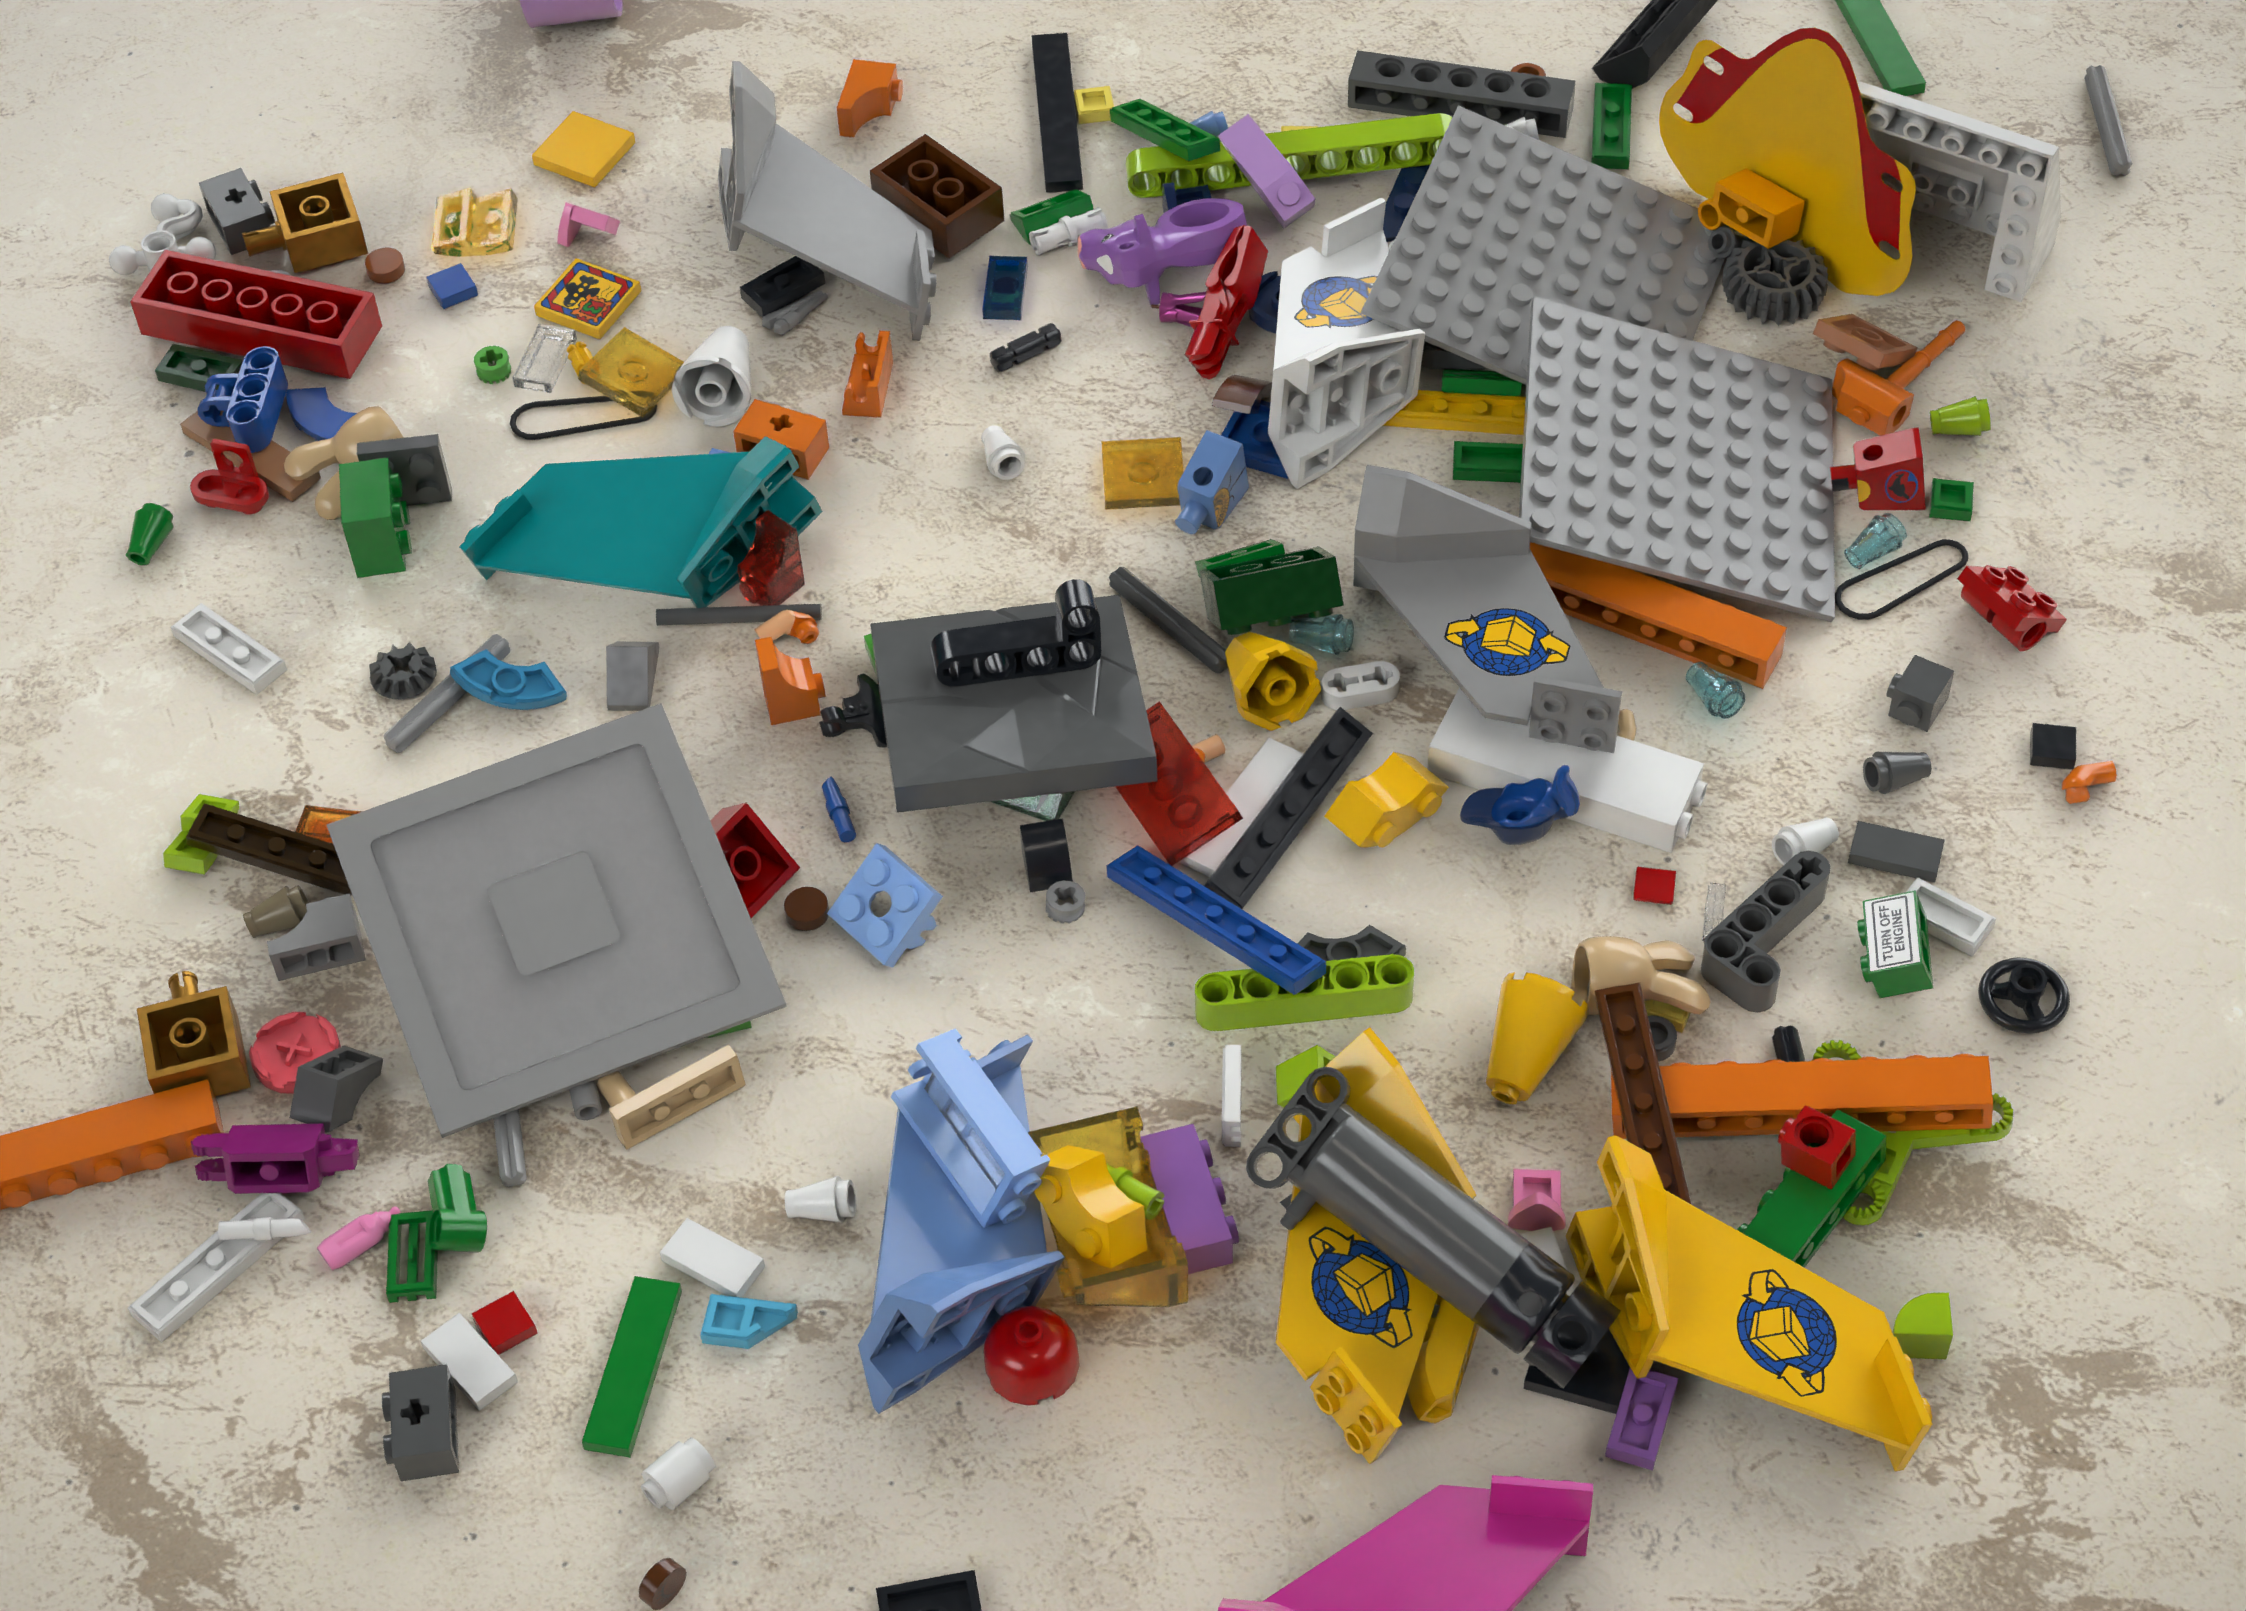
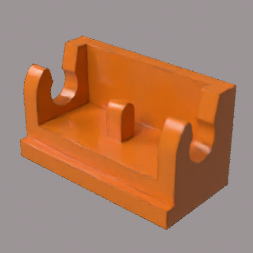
M879 330L876 343L878 346L875 347L868 346L864 342V333L860 332L856 338V354H854L848 384L844 392L842 414L848 416L882 417L893 366L890 331Z

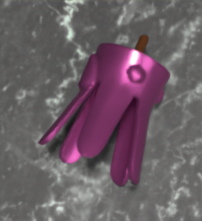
M1163 292L1160 305L1152 304L1151 308L1159 309L1160 322H1177L1191 327L1189 320H1198L1202 308L1184 304L1203 301L1206 292L1183 295Z

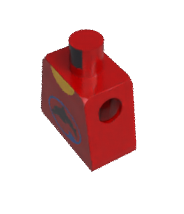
M1919 427L1856 441L1853 444L1854 464L1830 467L1832 491L1857 489L1858 504L1862 510H1926L1923 454Z

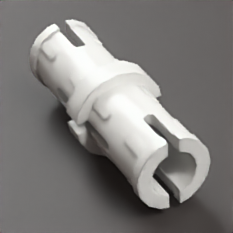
M1097 207L1087 213L1071 218L1064 216L1059 219L1058 223L1031 231L1029 233V240L1036 255H1041L1067 244L1069 247L1077 245L1078 237L1081 234L1093 229H1108V224L1104 212H1102L1101 208Z

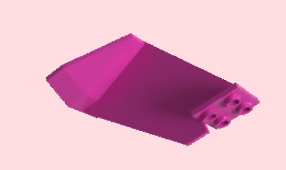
M1492 1475L1491 1491L1486 1488L1439 1485L1264 1601L1223 1598L1218 1611H1512L1563 1555L1586 1556L1593 1484L1570 1480L1556 1481L1523 1478L1520 1476Z

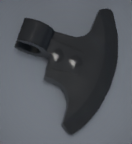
M863 673L857 676L859 692L852 697L843 698V710L836 706L822 709L820 713L823 721H820L819 724L823 736L826 737L839 736L848 729L868 730L873 735L877 747L885 748L887 747L879 687L872 678Z

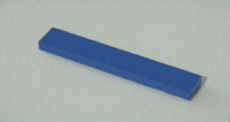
M1138 845L1106 865L1107 877L1293 995H1296L1326 974L1325 960Z

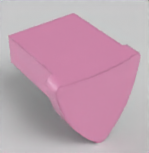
M565 203L557 242L560 245L569 247L582 224L616 235L620 220Z
M1514 1169L1513 1208L1508 1215L1509 1227L1528 1231L1552 1227L1553 1231L1565 1228V1214L1561 1208V1170Z

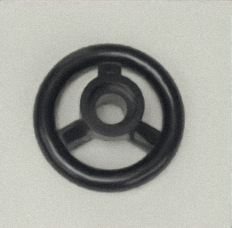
M2009 958L1995 963L1983 974L1978 987L1980 1004L1985 1013L1998 1025L2018 1033H2040L2055 1027L2066 1016L2070 1005L2068 987L2059 973L2047 964L2030 958ZM2011 972L2009 981L1995 983L2000 976ZM2048 982L2054 989L2056 1004L2054 1009L2044 1016L2038 1004ZM1993 998L2012 1001L2017 1007L2023 1008L2028 1020L2017 1019L2004 1013L1997 1006Z

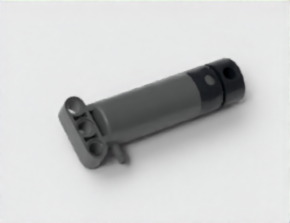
M1332 1067L1315 1069L1308 1075L1247 1159L1246 1170L1248 1176L1256 1185L1263 1188L1276 1189L1289 1181L1300 1189V1192L1286 1209L1280 1224L1288 1230H1293L1297 1223L1304 1219L1315 1202H1317L1514 1353H1521L1529 1342L1532 1341L1534 1345L1523 1360L1563 1389L1596 1347L1621 1310L1582 1281L1570 1296L1567 1295V1291L1575 1281L1572 1273L1346 1103L1350 1097V1085L1347 1078L1340 1071ZM1326 1076L1336 1078L1341 1086L1338 1098L1330 1103L1320 1102L1315 1095L1316 1083ZM1295 1115L1307 1116L1312 1125L1309 1137L1300 1142L1292 1141L1286 1133L1287 1122ZM1275 1153L1282 1161V1171L1276 1179L1266 1181L1259 1175L1257 1163L1263 1155ZM1568 1321H1576L1586 1330L1585 1342L1575 1349L1563 1346L1558 1339L1560 1326Z

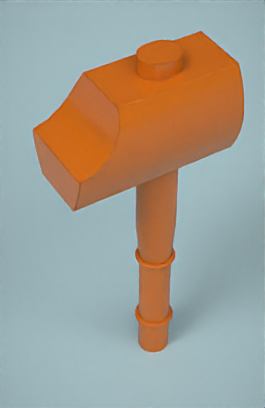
M1956 320L1946 329L1939 331L1937 337L1921 351H1917L1912 358L1903 363L1886 379L1848 358L1841 360L1837 364L1832 386V395L1838 401L1836 411L1851 419L1855 424L1862 425L1880 436L1894 433L1908 418L1914 394L1906 391L1904 388L1915 380L1925 368H1928L1931 362L1944 350L1954 345L1955 341L1965 332L1964 324Z

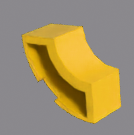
M1393 752L1383 765L1369 776L1358 781H1348L1324 817L1359 847L1379 846L1383 848L1390 844L1394 838L1411 828L1423 816L1426 818L1432 816L1441 806L1442 796L1449 787L1414 757Z
M1066 1145L1047 1154L1050 1162L1040 1177L1042 1180L1041 1185L1034 1193L1042 1203L1045 1212L1057 1231L1080 1256L1088 1258L1101 1266L1113 1268L1147 1250L1144 1205L1129 1199L1116 1186L1107 1169L1103 1152Z

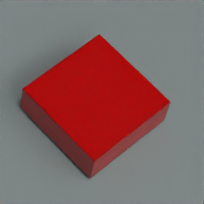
M514 1291L472 1313L477 1328L498 1355L538 1334L534 1322Z

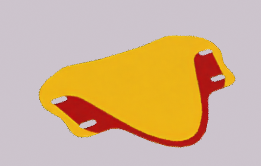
M1815 27L1800 28L1779 38L1750 59L1739 58L1712 40L1699 41L1691 53L1684 74L1665 93L1659 114L1660 134L1668 155L1689 187L1696 193L1709 199L1714 195L1716 182L1747 168L1805 201L1798 235L1789 238V240L1797 242L1803 239L1805 248L1815 247L1816 255L1824 257L1825 267L1828 268V281L1837 289L1849 294L1880 296L1897 290L1908 276L1913 257L1909 223L1916 192L1915 180L1906 166L1877 148L1871 140L1857 79L1851 61L1842 45L1829 32ZM1709 56L1720 63L1724 69L1723 74L1719 75L1709 69L1704 64V58ZM1678 103L1689 110L1693 115L1692 121L1689 122L1676 114L1673 109L1674 104ZM1888 173L1899 180L1903 186L1902 191H1895L1882 181V174ZM1880 241H1886L1895 247L1900 253V258L1896 260L1884 253L1879 247Z

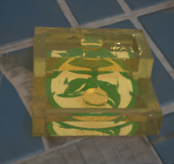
M470 187L437 197L431 246L434 254L457 257L485 256L513 250L518 198L512 188L477 198Z

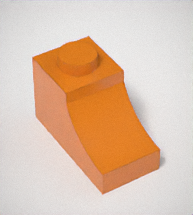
M853 59L837 105L840 136L855 137L859 128L869 120L883 115L891 116L895 102H900L903 95V81L897 77L896 64Z
M772 637L755 640L763 692L771 725L820 716L818 699L826 697L821 672L813 674L809 657L797 659L785 655L776 648Z

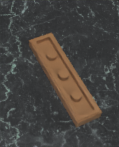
M198 410L180 424L183 434L212 451L210 443L213 439L235 442L230 427H217L205 423L199 417ZM271 441L265 449L251 453L259 478L269 488L292 502L321 479L319 471L304 480L291 478L284 468L286 457L290 454V451L274 441ZM231 451L223 452L225 457L233 462L234 466L239 468L241 463H243L241 457Z

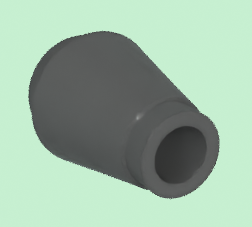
M1878 751L1864 761L1863 777L1871 791L1887 794L1922 778L1929 777L1932 770L1931 761L1925 752Z

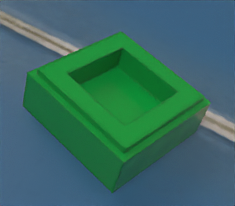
M1933 478L1930 491L1929 517L1970 522L1973 510L1974 482Z

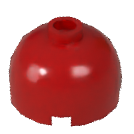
M1037 1306L1017 1307L996 1321L989 1329L984 1344L985 1371L990 1379V1384L996 1393L1010 1402L1027 1406L1038 1405V1400L1046 1399L1052 1395L1054 1399L1062 1396L1075 1382L1080 1366L1077 1339L1067 1321L1050 1309Z

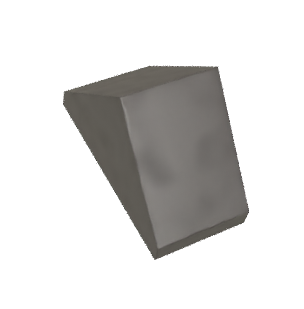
M617 641L606 646L608 710L641 711L650 707L660 648L659 642Z

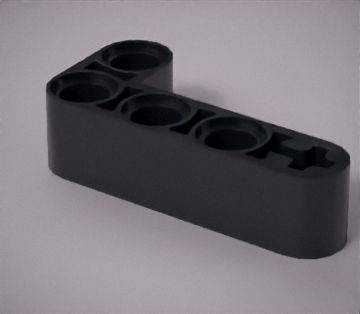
M1072 579L1061 584L1055 593L1056 616L953 629L939 633L931 641L930 646L938 680L947 686H964L1081 670L1093 666L1100 659L1102 650L1100 616L1091 586L1080 579Z

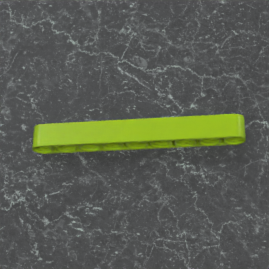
M1437 113L1265 133V135L1290 163L1299 177L1304 180L1430 165L1452 117L1447 114ZM1221 142L1219 152L1192 161H1187L1159 146L1135 149L1126 157L1125 166L1128 188L1134 196L1139 198L1162 196V184L1174 182L1175 190L1208 185L1209 190L1252 186Z

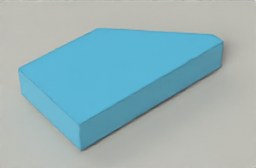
M711 1294L700 1334L702 1343L750 1349L797 1319V1305Z

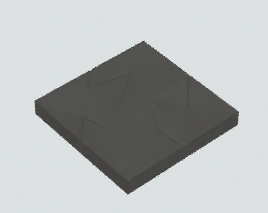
M1120 595L1094 597L1100 616L1102 652L1100 659L1093 666L1081 670L964 686H947L938 680L930 649L931 641L936 635L953 629L1056 616L1055 602L1001 608L996 611L983 610L871 623L872 646L897 812L1158 781L1157 756Z

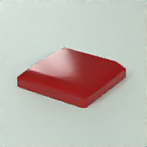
M1637 867L1633 900L1672 905L1676 871Z

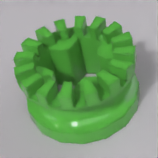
M487 346L479 350L474 356L477 376L484 383L489 381V384H493V381H496L497 384L500 383L499 380L505 381V377L508 378L510 376L509 373H511L512 368L509 363V355L504 348ZM492 361H495V364H496V365H494V366H489V362H490V364H493Z

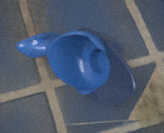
M1562 765L1556 771L1553 783L1542 778H1536L1524 784L1510 783L1504 788H1486L1474 792L1464 802L1460 812V819L1466 824L1490 828L1504 844L1522 845L1539 840L1546 835L1555 820L1575 815L1579 810L1580 798L1577 788L1569 776V766Z

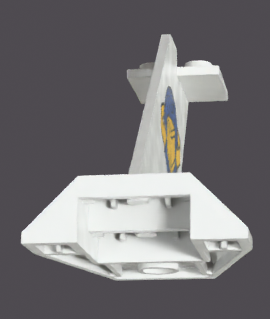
M1382 198L1324 225L1321 253L1309 247L1282 260L1268 435L1291 484L1297 489L1329 472L1418 394L1425 332L1421 329L1400 331L1361 314L1362 308L1389 253L1383 231L1386 201Z

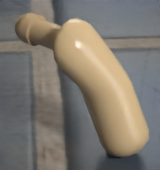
M1622 709L1619 713L1618 736L1634 741L1636 735L1634 713L1629 709Z

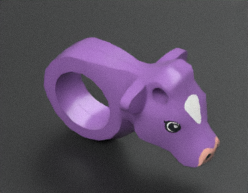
M1199 199L1186 202L1166 211L1157 220L1156 225L1152 227L1147 225L1144 215L1140 214L1134 216V219L1109 229L1089 230L1078 237V258L1082 268L1100 272L1110 284H1123L1128 288L1140 287L1145 284L1150 305L1160 304L1159 278L1165 269L1215 264L1233 229L1242 225L1247 226L1243 205L1228 199Z

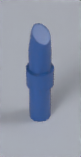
M831 776L822 785L826 809L830 819L834 822L840 840L844 843L851 842L856 838V832L849 816L850 809L846 799L841 794L840 788Z

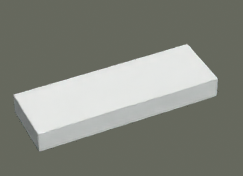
M202 603L171 626L173 636L256 695L287 671L283 659Z

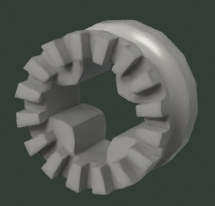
M1059 881L1049 887L1046 894V912L1049 918H1053L1055 922L1072 923V921L1078 920L1083 915L1085 892L1079 884L1072 881ZM1069 897L1073 899V905L1068 902L1062 906L1058 904V899L1064 901Z

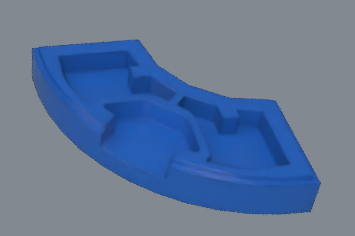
M326 387L287 389V404L294 424L300 431H304L314 438L315 441L334 437L341 426L357 414L335 407L329 401Z

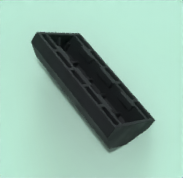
M1651 0L1592 67L1593 71L1600 80L1606 83L1630 84L1632 89L1647 83L1718 0Z

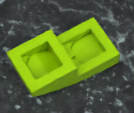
M198 794L180 816L182 831L164 851V867L205 875L218 855L187 845L186 836L204 803L238 813L239 801Z

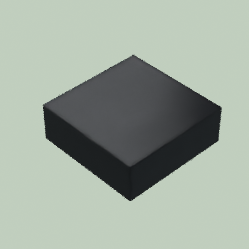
M2033 723L2030 731V765L2073 770L2076 763V727Z

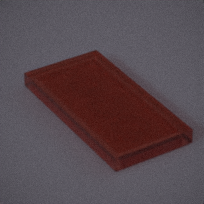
M1159 701L1146 710L1157 756L1158 781L1115 786V788L1167 863L1173 866L1242 820L1243 817Z

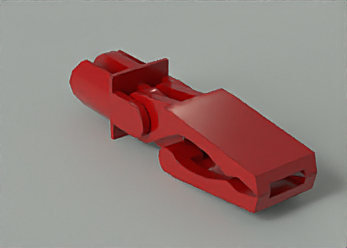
M1242 225L1233 229L1205 282L1207 291L1198 320H1189V324L1194 329V332L1184 355L1188 358L1191 365L1196 368L1197 373L1206 379H1212L1220 372L1229 347L1239 346L1240 343L1236 339L1235 333L1246 311L1254 307L1268 250L1252 226Z

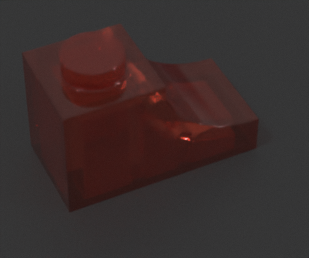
M769 510L756 519V533L753 544L745 559L737 565L740 580L739 589L750 603H757L760 606L780 605L805 585L797 529Z

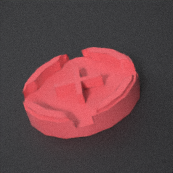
M291 1012L277 1016L261 1027L256 1034L257 1040L254 1042L253 1048L252 1045L250 1047L249 1056L255 1076L266 1088L278 1093L293 1094L299 1066L341 1047L335 1027L326 1018L317 1014L316 1018L314 1016H306L305 1012Z

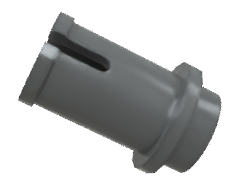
M1721 227L1710 235L1708 247L1717 258H1727L1732 254L1734 248L1741 247L1743 240L1752 243L1753 240L1745 235L1734 233L1730 228Z

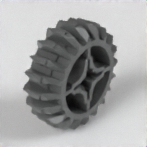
M1787 239L1769 249L1755 241L1752 243L1743 240L1741 247L1734 248L1724 264L1723 292H1725L1727 297V303L1735 306V312H1745L1747 320L1757 317L1761 319L1762 325L1767 320L1775 321L1778 326L1782 320H1787L1794 324L1798 317L1808 319L1811 311H1818V307L1827 293L1828 268L1825 267L1824 257L1816 255L1815 247H1804L1803 239L1797 242Z

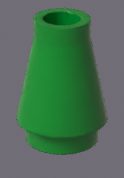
M146 503L135 512L129 548L126 553V557L130 561L144 566L150 563L152 556L174 528L172 523L173 515L169 510L154 503Z

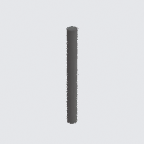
M821 604L656 609V623L658 626L766 622L783 610L809 614L815 620H822Z

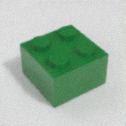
M388 458L339 464L341 524L357 578L406 571L405 555L412 554L409 531L404 530V525L410 524V515L407 501H399V497H403L399 473L392 474Z

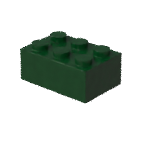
M1319 546L1199 570L1207 619L1221 631L1227 630L1228 635L1249 632L1252 630V624L1267 622L1268 626L1286 625L1293 622L1292 616L1308 613L1309 618L1325 617L1333 614L1332 608L1344 606L1336 557Z

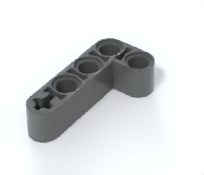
M1803 851L1796 854L1717 925L1705 938L1700 970L1702 977L1732 1001L1750 1012L1758 1013L1770 1009L1776 1000L1781 969L1778 962L1767 953L1823 902L1830 874L1829 861L1822 854L1814 851Z

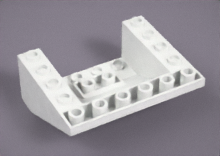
M1857 81L1871 140L1877 148L1906 166L1913 175L1916 192L1912 208L1995 236L1984 290L2021 302L2055 245L2061 218L2059 147ZM1888 173L1882 174V181L1895 191H1902L1903 186L1899 180Z

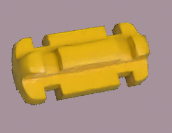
M581 341L575 345L570 344L566 350L569 353L568 359L572 361L571 364L578 377L582 378L580 380L581 383L589 385L591 382L599 381L601 377L598 373L599 367L595 365L596 361L590 350L586 348L587 345Z

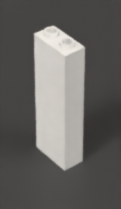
M1460 688L1429 745L1428 770L1435 776L1478 790L1504 788L1510 783L1524 784L1536 778H1542L1553 783L1556 771L1562 765H1568L1570 768L1569 776L1579 794L1580 806L1575 815L1569 816L1566 819L1672 853L1679 837L1686 839L1693 820V814H1690L1693 806H1701L1708 783L1701 781L1704 763L1620 736L1616 738L1614 753L1599 750L1592 751L1583 747L1556 742L1550 743L1530 738V718L1527 726L1484 718Z

